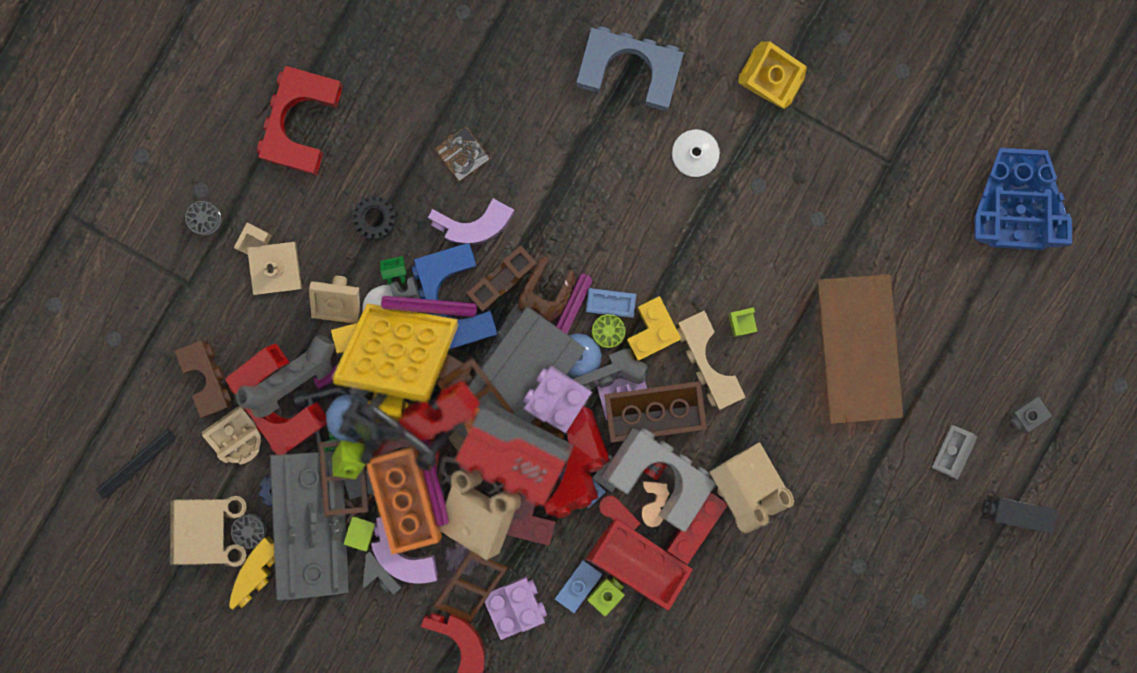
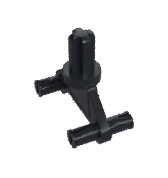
M352 399L348 410H345L341 416L343 421L338 432L343 436H347L351 425H353L365 441L363 446L365 450L360 460L365 464H370L373 454L378 452L381 444H384L387 440L400 441L405 439V428L402 426H387L385 422L374 423L357 415L361 403L359 400Z

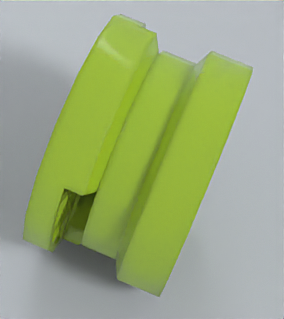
M607 314L599 317L592 326L593 339L601 347H616L625 336L624 323L615 315Z

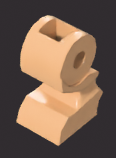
M642 480L643 487L647 493H655L656 498L654 501L642 505L641 516L646 525L656 527L663 521V518L658 515L661 512L660 507L665 506L670 493L667 490L666 483Z

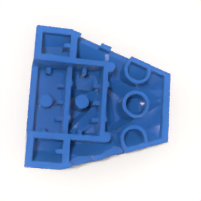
M998 149L974 217V240L988 243L990 247L1031 250H1043L1047 247H1063L1072 244V219L1070 213H1066L1062 202L1065 200L1063 193H1059L1055 182L1057 176L1048 150Z

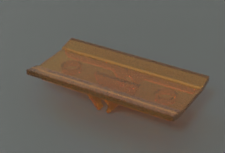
M883 274L818 280L830 423L903 418L891 275Z

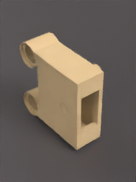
M760 442L710 471L718 486V495L725 498L736 518L738 528L744 533H749L766 525L769 520L768 514L775 515L792 507L794 503L792 493L783 484Z
M461 469L452 475V487L445 504L449 524L439 528L441 532L478 554L483 559L488 560L500 553L514 512L521 505V496L518 492L512 494L505 490L490 499L474 489V487L482 482V472L473 469L472 472Z
M233 496L225 500L171 501L170 564L223 563L229 567L243 564L246 559V552L240 545H229L223 548V515L231 519L242 516L246 511L244 499ZM231 501L237 502L239 506L236 514H232L228 510V504ZM231 549H235L239 555L234 563L228 559V552Z

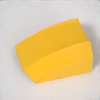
M770 41L760 42L753 49L746 65L739 74V84L785 109L792 103L803 83L807 67Z

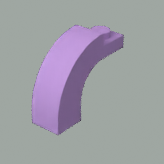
M492 199L484 215L471 223L456 222L433 209L428 218L433 221L431 226L442 232H444L445 228L448 230L445 235L446 240L461 245L466 243L477 245L499 235L508 225L515 211L503 203Z
M381 516L377 517L374 531L376 537L380 536V541H374L371 545L374 555L381 566L389 574L405 582L428 583L437 581L438 573L435 556L413 558L401 552L392 555Z

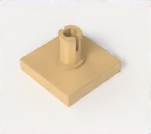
M296 242L247 248L253 295L302 289Z
M335 276L332 284L311 282L309 287L311 318L358 323L360 320L359 288L346 286L347 279L343 276Z

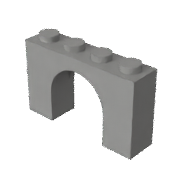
M633 428L605 470L602 478L628 494L641 472L647 466L655 462H666L674 472L675 487L658 516L685 532L716 483L710 479L711 474L701 467L698 469L692 467L690 459L682 454L679 457L673 454L672 451L674 449L663 441L660 444L654 441L653 438L655 436L646 429L642 428L639 431Z

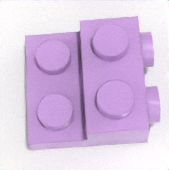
M550 366L548 370L543 368L536 379L539 382L535 390L530 389L523 399L526 403L524 409L566 433L592 391L553 366Z
M527 576L493 590L485 601L500 640L545 623L544 617L547 616V612L543 603L537 602L535 594L538 593L533 580L528 581Z

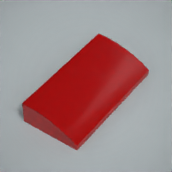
M617 519L605 530L586 558L597 567L668 611L693 571L692 568Z

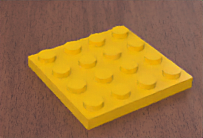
M367 303L333 376L334 384L427 402L458 328V321L456 319L412 311L383 309L380 305Z

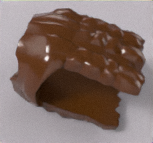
M543 257L527 280L526 287L519 298L518 310L523 312L526 307H529L551 323L561 315L564 306L567 305L570 292L575 285L574 271L570 270L555 301H546L534 294V291L547 267L549 258Z

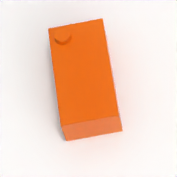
M413 446L372 456L370 464H366L392 555L438 543L442 538L440 528L435 524L422 469L415 464V458L418 453L417 449Z

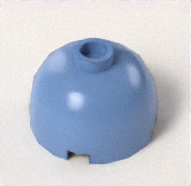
M576 333L569 335L586 349L570 369L567 376L574 379L599 369L602 354L596 341L586 334Z
M346 394L336 398L326 412V422L330 433L336 439L358 443L355 440L362 437L353 425H351L347 436L339 434L338 429L343 421L341 416L345 410H348L352 399L359 400L361 406L368 405L369 401L366 397Z

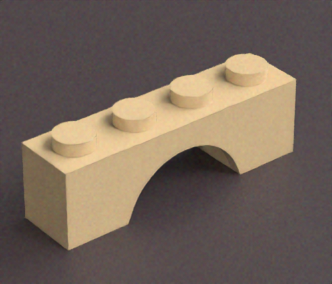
M705 311L677 323L679 328L676 330L681 338L680 341L681 343L685 341L689 349L686 351L687 357L691 364L696 363L699 370L696 372L697 378L701 385L706 384L709 391L706 396L711 407L716 406L717 410H720L746 398L736 376L721 375L714 371L707 362L705 349L709 338L714 334V330Z

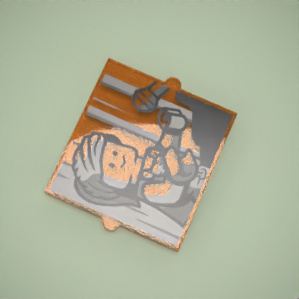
M467 126L453 136L449 135L446 141L435 148L458 182H461L472 173H477V169L491 160Z

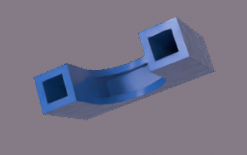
M469 243L414 259L415 266H412L415 279H420L422 288L419 289L421 299L438 300L439 288L448 277L477 268ZM491 312L467 319H456L458 321V328L449 350L497 336ZM426 313L429 315L451 318L446 314Z

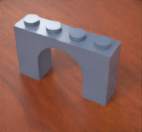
M605 27L591 28L576 87L599 93L609 62L621 54H635L643 58L651 70V84L645 106L668 111L684 53L679 52V48L675 46H657V43L653 40L633 39L634 36L627 33L613 34L610 33V29Z

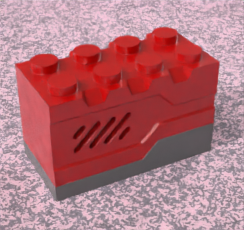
M487 402L481 409L477 408L475 416L465 423L468 436L455 461L460 463L459 466L469 472H472L473 469L482 472L481 477L488 482L494 483L497 480L503 483V489L512 494H516L517 491L525 494V500L529 503L544 506L574 445L490 402Z

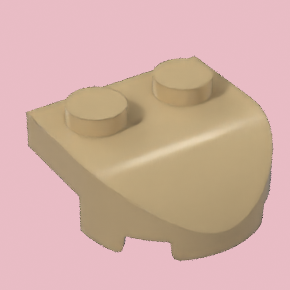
M240 406L202 431V436L215 450L217 457L225 463L244 464L251 461L259 452L261 443L260 432L251 416Z

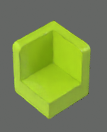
M754 307L728 314L733 337L757 332L753 315L755 312Z
M357 515L352 516L344 545L363 551L371 550V543L374 542L371 540L375 523L363 520Z

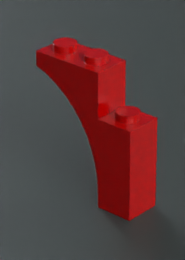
M584 406L567 430L568 442L574 446L568 456L564 477L554 495L544 505L547 514L557 518L570 515L571 511L576 508L588 507L592 504L591 501L599 498L590 472H597L603 468V465L610 462L593 410Z

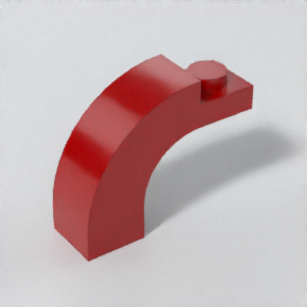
M437 613L425 615L421 627L448 635L458 644L461 652V663L458 673H483L485 651L476 629L467 620L453 614L450 615L448 621L444 620L445 617Z

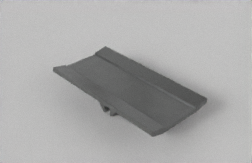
M526 307L481 370L514 411L512 414L531 423L536 416L524 409L526 403L523 399L530 389L535 390L539 382L536 379L543 368L548 370L550 366H553L567 375L586 348L538 313ZM477 373L468 388L474 395L487 385ZM492 391L478 399L479 405L477 408L479 409L487 402H490L506 410ZM463 421L451 429L464 439L468 436Z
M335 450L324 452L326 476H333L332 455ZM319 452L270 455L276 599L290 600L348 593L347 545H344L346 518L345 514L324 516ZM344 480L327 481L329 510L345 509Z

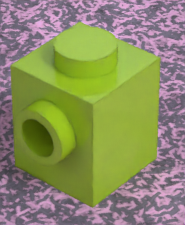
M341 440L332 455V475L356 480L365 466V463L360 460L365 450L364 444Z
M606 576L587 597V600L606 617L625 596L622 591L624 586L614 577L610 580Z

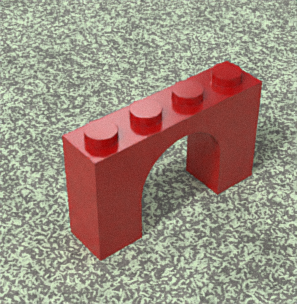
M285 66L284 71H280L278 75L277 85H279L277 94H273L270 107L273 109L270 117H267L264 123L266 133L264 139H261L258 143V157L266 162L317 176L324 153L321 150L289 140L284 129L285 116L291 107L303 101H313L337 108L343 85L340 81Z
M275 343L262 349L225 378L231 392L236 395L241 386H257L290 362ZM317 402L306 407L293 418H283L274 412L265 417H256L250 409H244L256 423L257 429L265 436L270 443L271 449L277 455L288 454L327 425L326 414Z

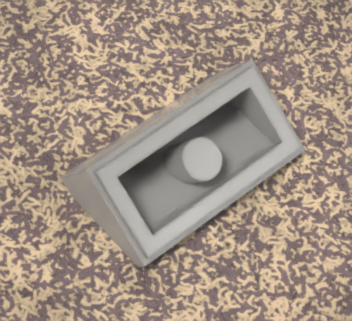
M951 425L932 468L958 479L977 440V436Z

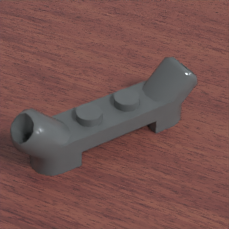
M315 336L306 353L257 386H241L236 393L237 403L243 409H250L256 417H265L279 408L277 400L312 376L320 380L332 371L333 362L331 356L335 349L334 343L325 336Z
M624 349L609 355L610 365L573 379L590 391L599 386L601 388L610 386L614 383V380L624 378L636 384H642L648 374V366L643 362L637 361L631 349Z

